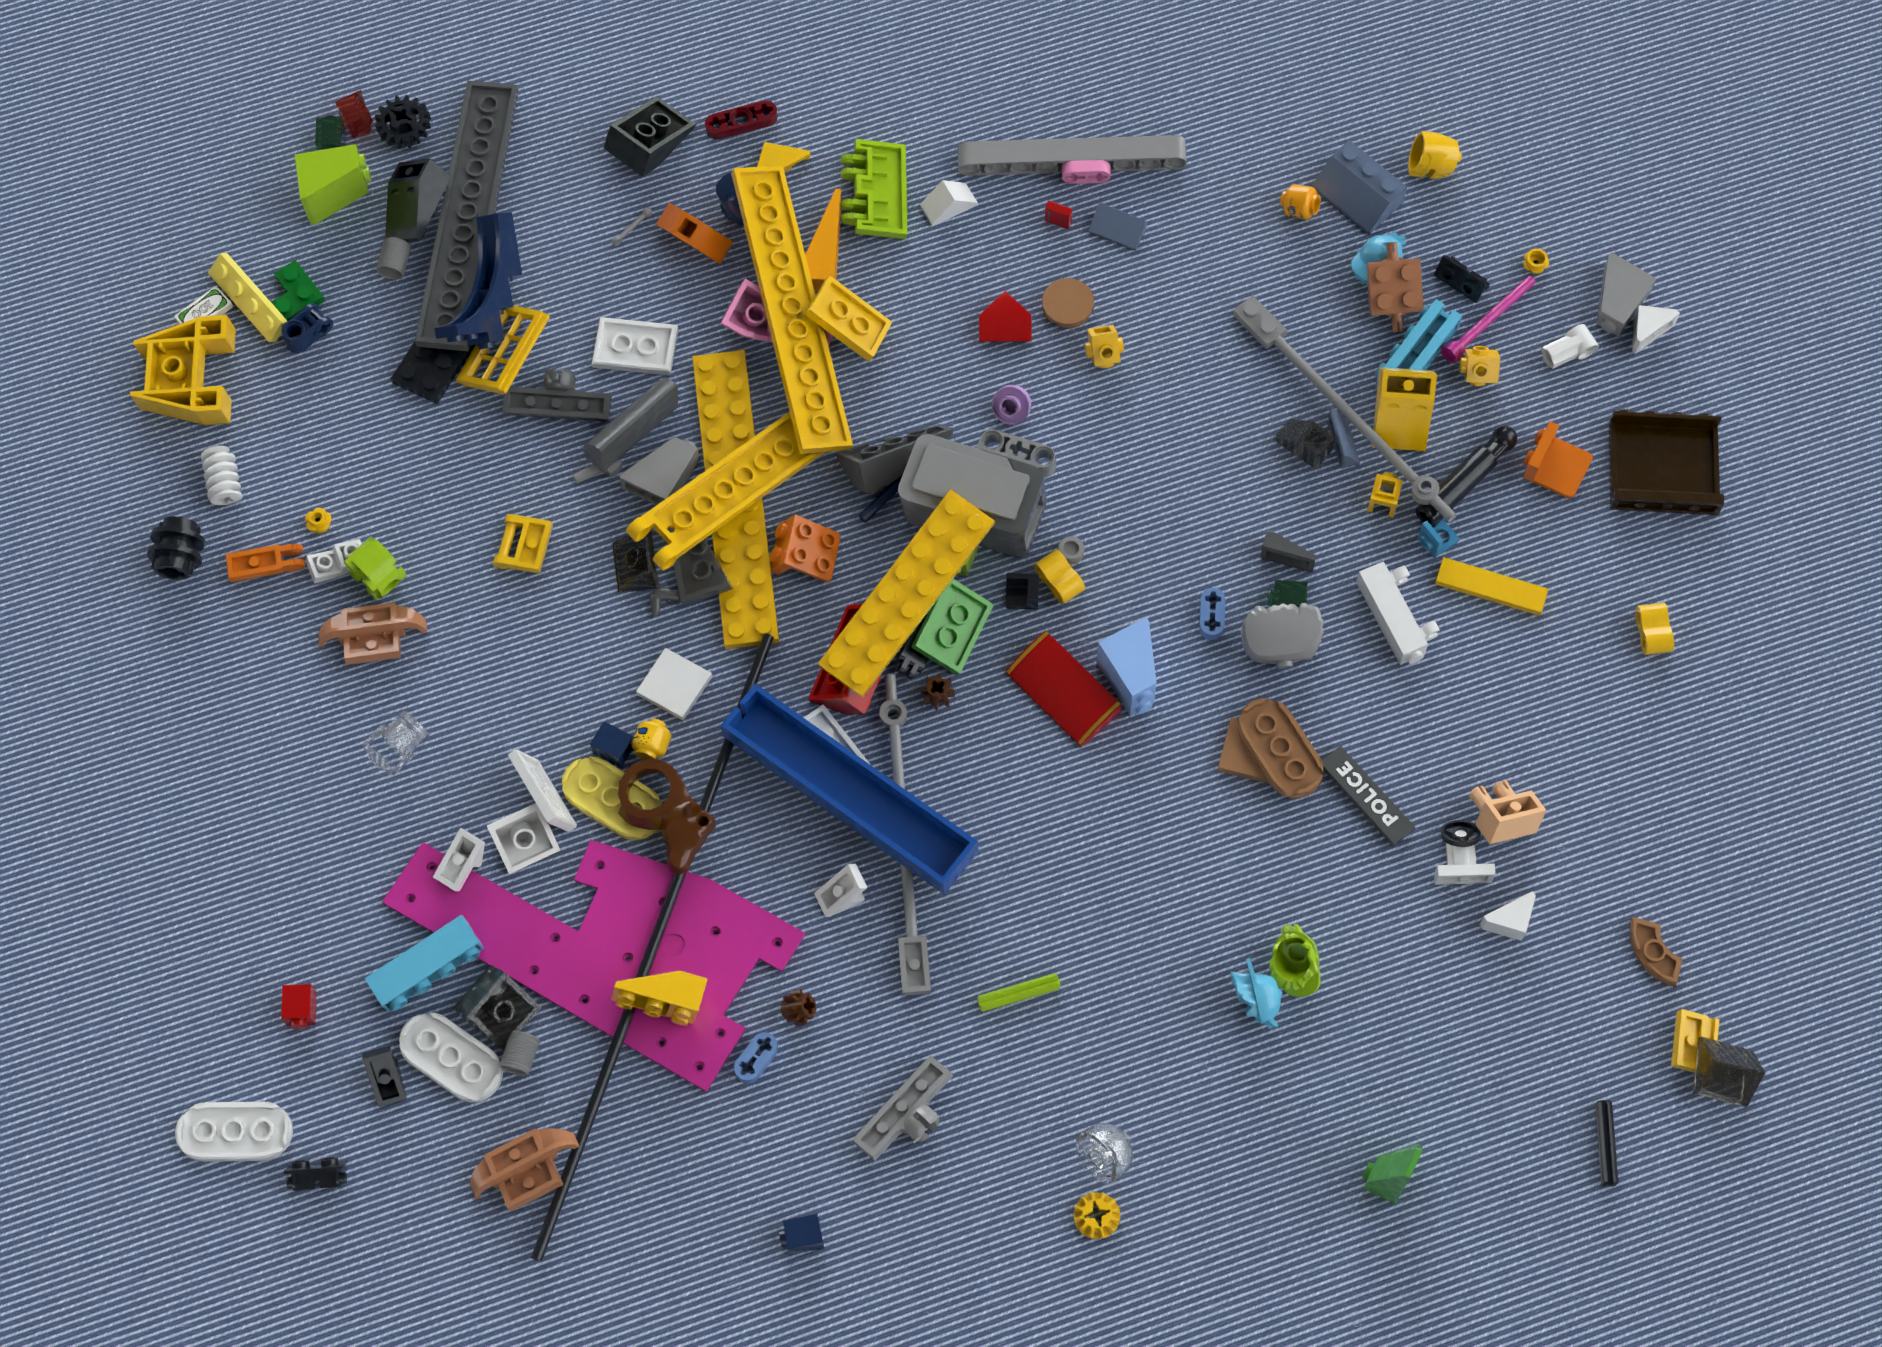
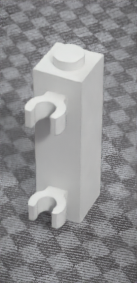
M1383 561L1359 571L1356 583L1399 664L1402 665L1406 662L1413 664L1424 657L1428 647L1427 641L1438 637L1436 632L1440 631L1435 621H1431L1419 628L1397 587L1408 582L1407 577L1410 574L1406 566H1401L1390 573Z

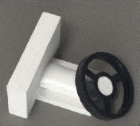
M1454 820L1444 824L1441 828V838L1445 841L1447 865L1437 866L1434 873L1435 885L1492 883L1496 875L1495 864H1476L1475 844L1481 838V831L1474 823L1464 820ZM1456 826H1462V827H1467V828H1470V829H1467V830H1465V829L1451 830V829H1449V828H1451V827H1456ZM1475 832L1477 833L1474 839H1469Z

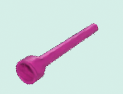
M1532 276L1525 278L1461 338L1448 341L1441 348L1443 357L1452 364L1457 363L1464 356L1465 347L1536 283L1535 279Z

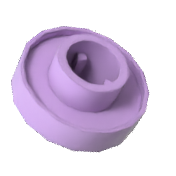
M1006 385L1000 388L992 399V411L995 417L1008 425L1022 422L1031 410L1029 394L1017 385Z

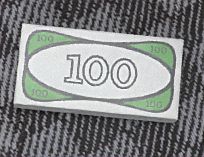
M215 286L174 317L181 324L201 316L223 315L233 308V305L222 291Z

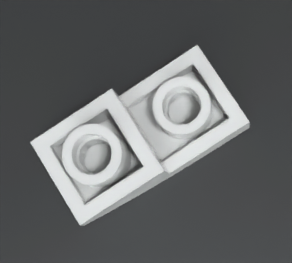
M360 539L334 544L333 550L307 555L306 564L314 584L348 574V567L344 564V561L350 553L362 544Z

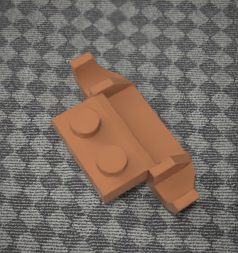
M396 602L341 609V614L331 617L320 628L319 648L324 647L326 641L338 638L340 645L344 644V660L346 665L401 658L400 637L406 636L405 629L414 628L421 631L422 634L427 633V622L420 613L408 607L397 606Z
M535 1128L485 1154V1158L477 1165L470 1178V1187L475 1199L481 1198V1193L491 1186L496 1189L500 1188L507 1209L512 1212L562 1186L563 1182L554 1159L558 1158L557 1152L563 1149L579 1147L575 1134L561 1129L547 1128L537 1130Z

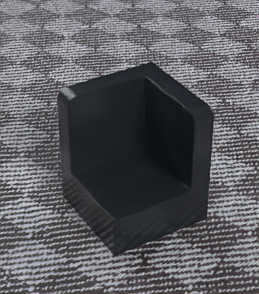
M1007 573L1005 607L1007 609L1038 610L1039 574Z

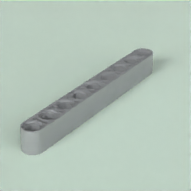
M1178 135L968 141L958 145V171L966 176L1062 173V165L1064 163L1082 160L1107 161L1110 163L1111 172L1176 170L1185 167L1187 164L1185 138Z

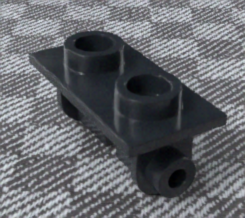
M1443 255L1434 276L1477 303L1482 292H1486L1490 286L1487 278H1483L1474 271L1469 272L1467 270L1468 267L1457 261L1454 256L1450 258Z
M338 1157L323 1158L321 1163L309 1164V1160H297L291 1162L292 1166H288L284 1170V1174H291V1177H287L286 1183L287 1188H293V1191L315 1189L314 1178H319L320 1188L341 1187L342 1184L347 1183L346 1172H341V1169L347 1164V1160L339 1161Z

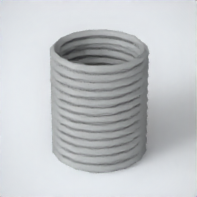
M396 237L384 239L376 271L388 279L398 280L403 278L411 250L409 243Z
M512 1031L510 1032L511 1034L503 1054L504 1056H502L500 1067L512 1074L528 1076L530 1075V1068H532L533 1060H535L534 1057L540 1040L525 1032Z

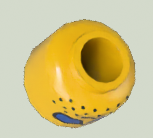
M652 718L650 721L639 723L631 742L635 755L643 760L664 757L672 734L666 728V723L659 719Z

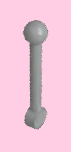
M645 207L642 214L620 235H616L611 243L618 246L622 239L644 218L652 215L651 208Z

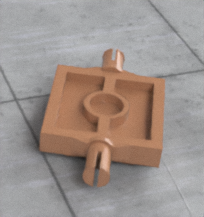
M1386 242L1388 258L1380 262L1366 263L1370 316L1386 315L1391 317L1392 332H1403L1402 316L1410 312H1420L1424 308L1420 258L1404 259L1398 257V242Z

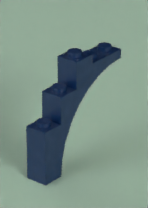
M512 212L476 217L478 263L472 292L465 307L456 318L446 325L434 328L436 339L447 338L448 343L467 340L468 346L478 344L479 349L495 347L494 342L504 340L500 315L504 314L503 309L513 307L509 282L513 281L512 276L522 275Z

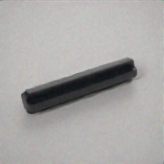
M1609 1100L1597 1101L1595 1107L1601 1184L1605 1187H1613L1618 1184L1613 1105Z

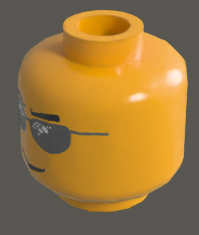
M1292 184L1287 191H1283L1280 198V205L1283 206L1286 216L1308 220L1313 215H1316L1321 204V197L1317 195L1314 187L1300 184Z

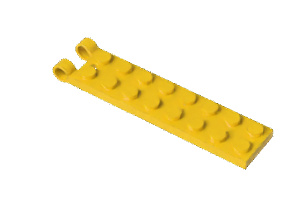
M788 412L647 513L636 518L627 527L626 532L635 542H638L651 529H655L669 544L660 549L653 557L656 565L664 571L671 567L680 556L825 452L800 454L791 415ZM672 528L674 532L670 533L668 529Z

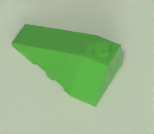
M1417 1143L1380 1155L1375 1164L1369 1162L1362 1176L1363 1179L1367 1180L1363 1189L1396 1204L1415 1169L1423 1146Z

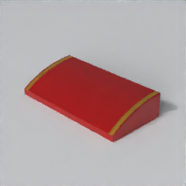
M1046 630L1005 671L1081 748L1121 713L1122 704Z

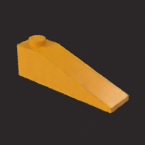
M835 189L805 254L815 292L819 291L829 275L837 280L842 201L841 189Z

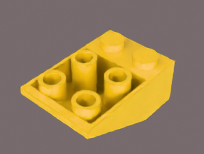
M1379 367L1373 430L1392 449L1426 451L1435 401L1437 373L1434 371Z
M674 971L616 981L611 1001H615V1005L620 1008L629 1010L632 1007L644 1010L643 1013L656 1018L660 1017V1015L671 1018L673 1023L686 1026L688 1023L694 1024L708 979L683 971Z

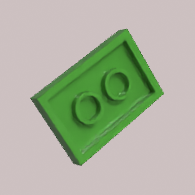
M952 579L929 610L911 648L954 675L960 674L994 604L955 579Z

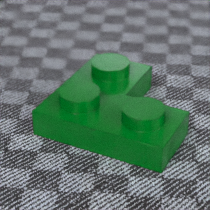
M296 260L274 273L275 278L286 293L271 303L287 321L301 312L308 304L314 303L318 306L325 302L322 293Z

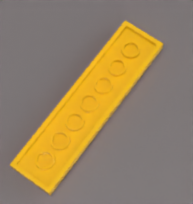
M950 489L818 662V666L863 698L993 527L995 520Z

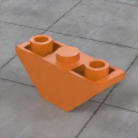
M668 203L656 223L663 230L719 264L722 263L734 243L707 224L671 203Z

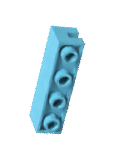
M1435 299L1430 307L1426 305L1418 317L1420 320L1416 326L1411 324L1407 329L1403 343L1401 345L1397 343L1393 347L1389 355L1391 357L1387 363L1382 362L1379 367L1427 370L1441 352V348L1458 330L1463 315L1455 310L1449 315L1443 311L1445 304ZM1379 367L1375 372L1377 377L1375 388H1377Z
M460 915L367 976L365 980L382 1007L388 1012L391 1010L396 1011L404 1007L408 1003L407 999L416 993L420 995L428 991L432 987L431 983L452 975L456 971V967L463 962L469 963L475 960L480 955V951L484 949V946L473 932L468 921Z

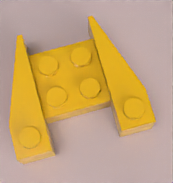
M201 316L134 340V346L143 359H146L144 391L130 392L131 398L139 409L202 425L230 424L232 399L224 387H203L205 355L235 353L236 329L228 316Z

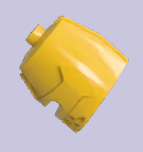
M1420 131L1413 141L1409 155V176L1423 178L1427 174L1430 179H1438L1452 174L1457 166V162H1460L1462 158V153L1459 152L1458 141L1437 132Z

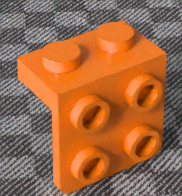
M1549 421L1545 430L1540 428L1534 440V443L1538 444L1535 451L1529 450L1523 464L1527 468L1523 478L1571 499L1575 496L1590 466L1593 455L1556 438L1555 436L1560 425Z
M796 514L780 522L775 530V537H777L775 547L772 549L769 557L771 572L780 575L792 568L823 582L831 580L840 543V534Z

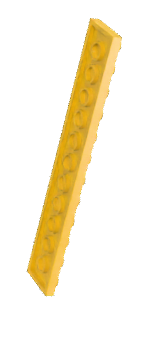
M783 166L734 168L731 175L800 454L850 450L853 442L825 331L805 315L816 295Z
M745 350L692 356L705 471L755 436ZM761 498L712 533L714 556L734 588L719 594L725 650L759 646L764 634L774 637L772 644L779 643L763 499Z

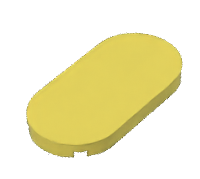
M599 757L580 758L572 762L566 768L562 777L563 793L570 805L628 840H641L657 831L633 827L618 814L621 807L618 796L619 781L625 772ZM638 780L633 783L629 799L635 807L651 810L662 805L659 796L651 788Z

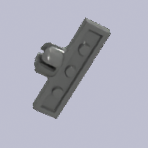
M557 368L548 369L544 373V382L541 388L510 387L507 393L504 394V415L609 422L611 394L577 391L575 389L576 377L572 371L561 369L560 373H556Z

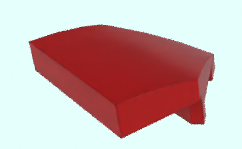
M1004 291L979 315V342H1032V315L1008 292Z

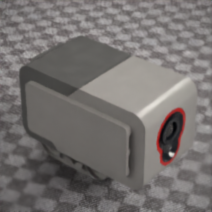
M993 429L987 430L981 435L976 448L931 434L921 435L914 444L898 486L905 519L912 525L922 527L951 489L995 520V524L979 546L1014 557L1025 556L1031 548L1046 508L1047 500L1044 477L1051 476L1056 470L1055 453L1047 445ZM991 442L999 444L995 449L986 447ZM1041 458L1050 459V462L1045 465L1037 463Z

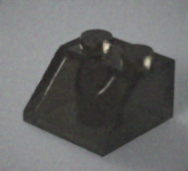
M492 965L488 966L453 1007L468 1024L502 1051L506 1048L510 1032L521 1031L541 1008L504 971Z

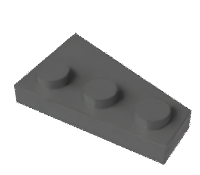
M672 528L668 529L670 533L674 532ZM705 539L680 556L674 563L680 602L684 605L734 589Z

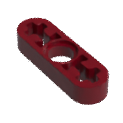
M763 100L713 113L705 120L706 133L710 138L718 140L772 126L778 119L777 107L773 102ZM766 110H767V112L769 113V116H766V117H765V115L763 114V111H766ZM752 113H755L756 120H753ZM741 115L748 118L745 124H737L734 120ZM729 119H730V124H731L730 127H728V122H727V120H729ZM718 123L720 129H715L713 124Z

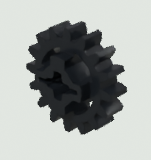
M405 95L404 100H400L398 96H395V102L386 100V108L379 106L380 114L375 115L377 122L375 127L382 141L386 140L388 146L393 145L395 142L398 149L402 147V144H406L408 148H411V142L421 143L420 136L427 138L426 129H431V117L425 103L420 104L418 98L410 101L408 95ZM416 115L419 116V122L416 121ZM387 122H390V129L387 128Z

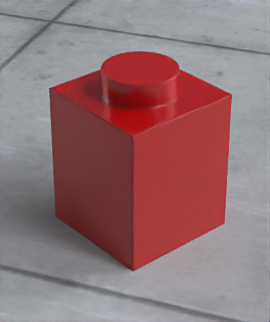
M311 984L282 985L281 1019L291 1029H306L307 1025H316L317 992Z

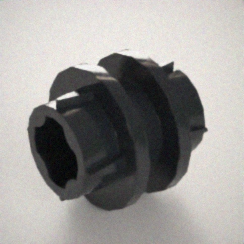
M171 516L164 518L163 522H160L159 527L152 529L150 539L154 545L149 546L147 557L152 561L151 569H154L157 575L172 580H185L189 578V575H193L194 569L201 566L202 557L198 552L204 549L206 541L200 535L201 528L198 524L188 518Z

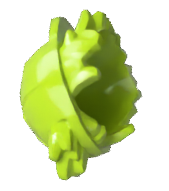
M1290 924L1284 925L1281 929L1282 935L1278 937L1272 949L1273 956L1269 961L1270 976L1275 979L1278 987H1282L1288 995L1295 997L1312 995L1318 991L1321 984L1317 946L1312 938L1303 933L1298 924H1294V926Z

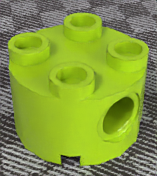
M372 536L350 553L344 561V564L348 567V573L357 582L362 580L367 587L366 591L376 601L380 597L386 596L407 577L402 566L398 569L395 567L397 560L379 541L373 539Z

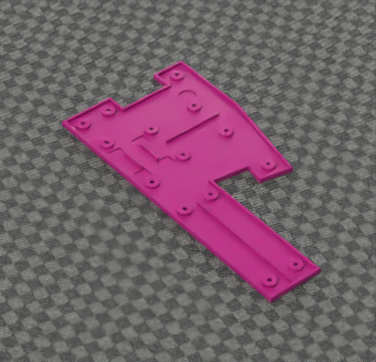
M590 839L574 881L596 888L597 892L579 931L472 870L461 890L454 891L433 878L445 854L422 842L382 903L432 933L462 915L484 946L477 959L613 1037L624 1008L616 1006L615 1001H611L616 981L633 979L637 975L662 908V903L665 900L674 876L668 865ZM687 872L648 976L683 971L707 978L698 1014L694 1024L688 1023V1025L684 1026L673 1023L670 1017L660 1015L658 1018L644 1014V1010L636 1008L623 1044L707 1092L746 1030L745 1027L724 1016L759 959L783 972L805 937V932L715 881ZM627 957H630L631 960H630V961H626V958H627ZM661 1041L664 1042V1045H663V1046H660V1045H659V1043H660ZM702 1066V1069L698 1070L697 1067Z

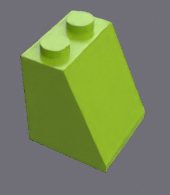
M356 144L294 154L300 200L310 225L321 222L369 193L368 183L372 182L370 169L367 167L364 153H359Z

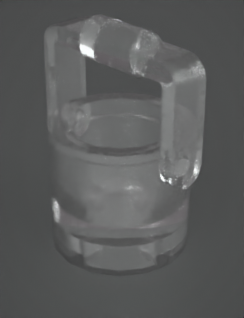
M404 710L387 727L384 724L379 726L363 742V747L369 754L368 758L379 769L383 768L390 775H395L414 757L415 754L412 751L429 734L409 712ZM379 735L403 758L394 768L387 763L388 761L377 750H373L369 746Z

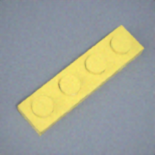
M220 253L208 274L267 341L276 342L282 334V327L287 320L228 253Z

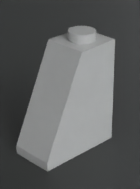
M1611 252L1603 271L1596 324L1600 325L1604 331L1619 337L1636 314L1638 306L1642 305L1651 293L1656 278Z
M673 437L621 474L619 478L622 489L658 505L685 485L700 460L698 448L690 440H680Z

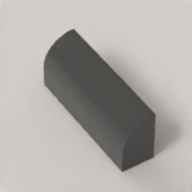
M667 378L659 379L584 445V457L604 473L613 463L618 461L678 408L677 384Z

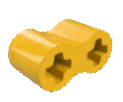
M1058 549L1034 563L1036 573L1039 574L1040 579L1049 587L1059 603L1065 604L1085 591L1086 588L1083 580L1073 570Z
M1666 603L1637 605L1635 608V619L1640 633L1643 654L1651 655L1673 652L1674 636L1669 623Z

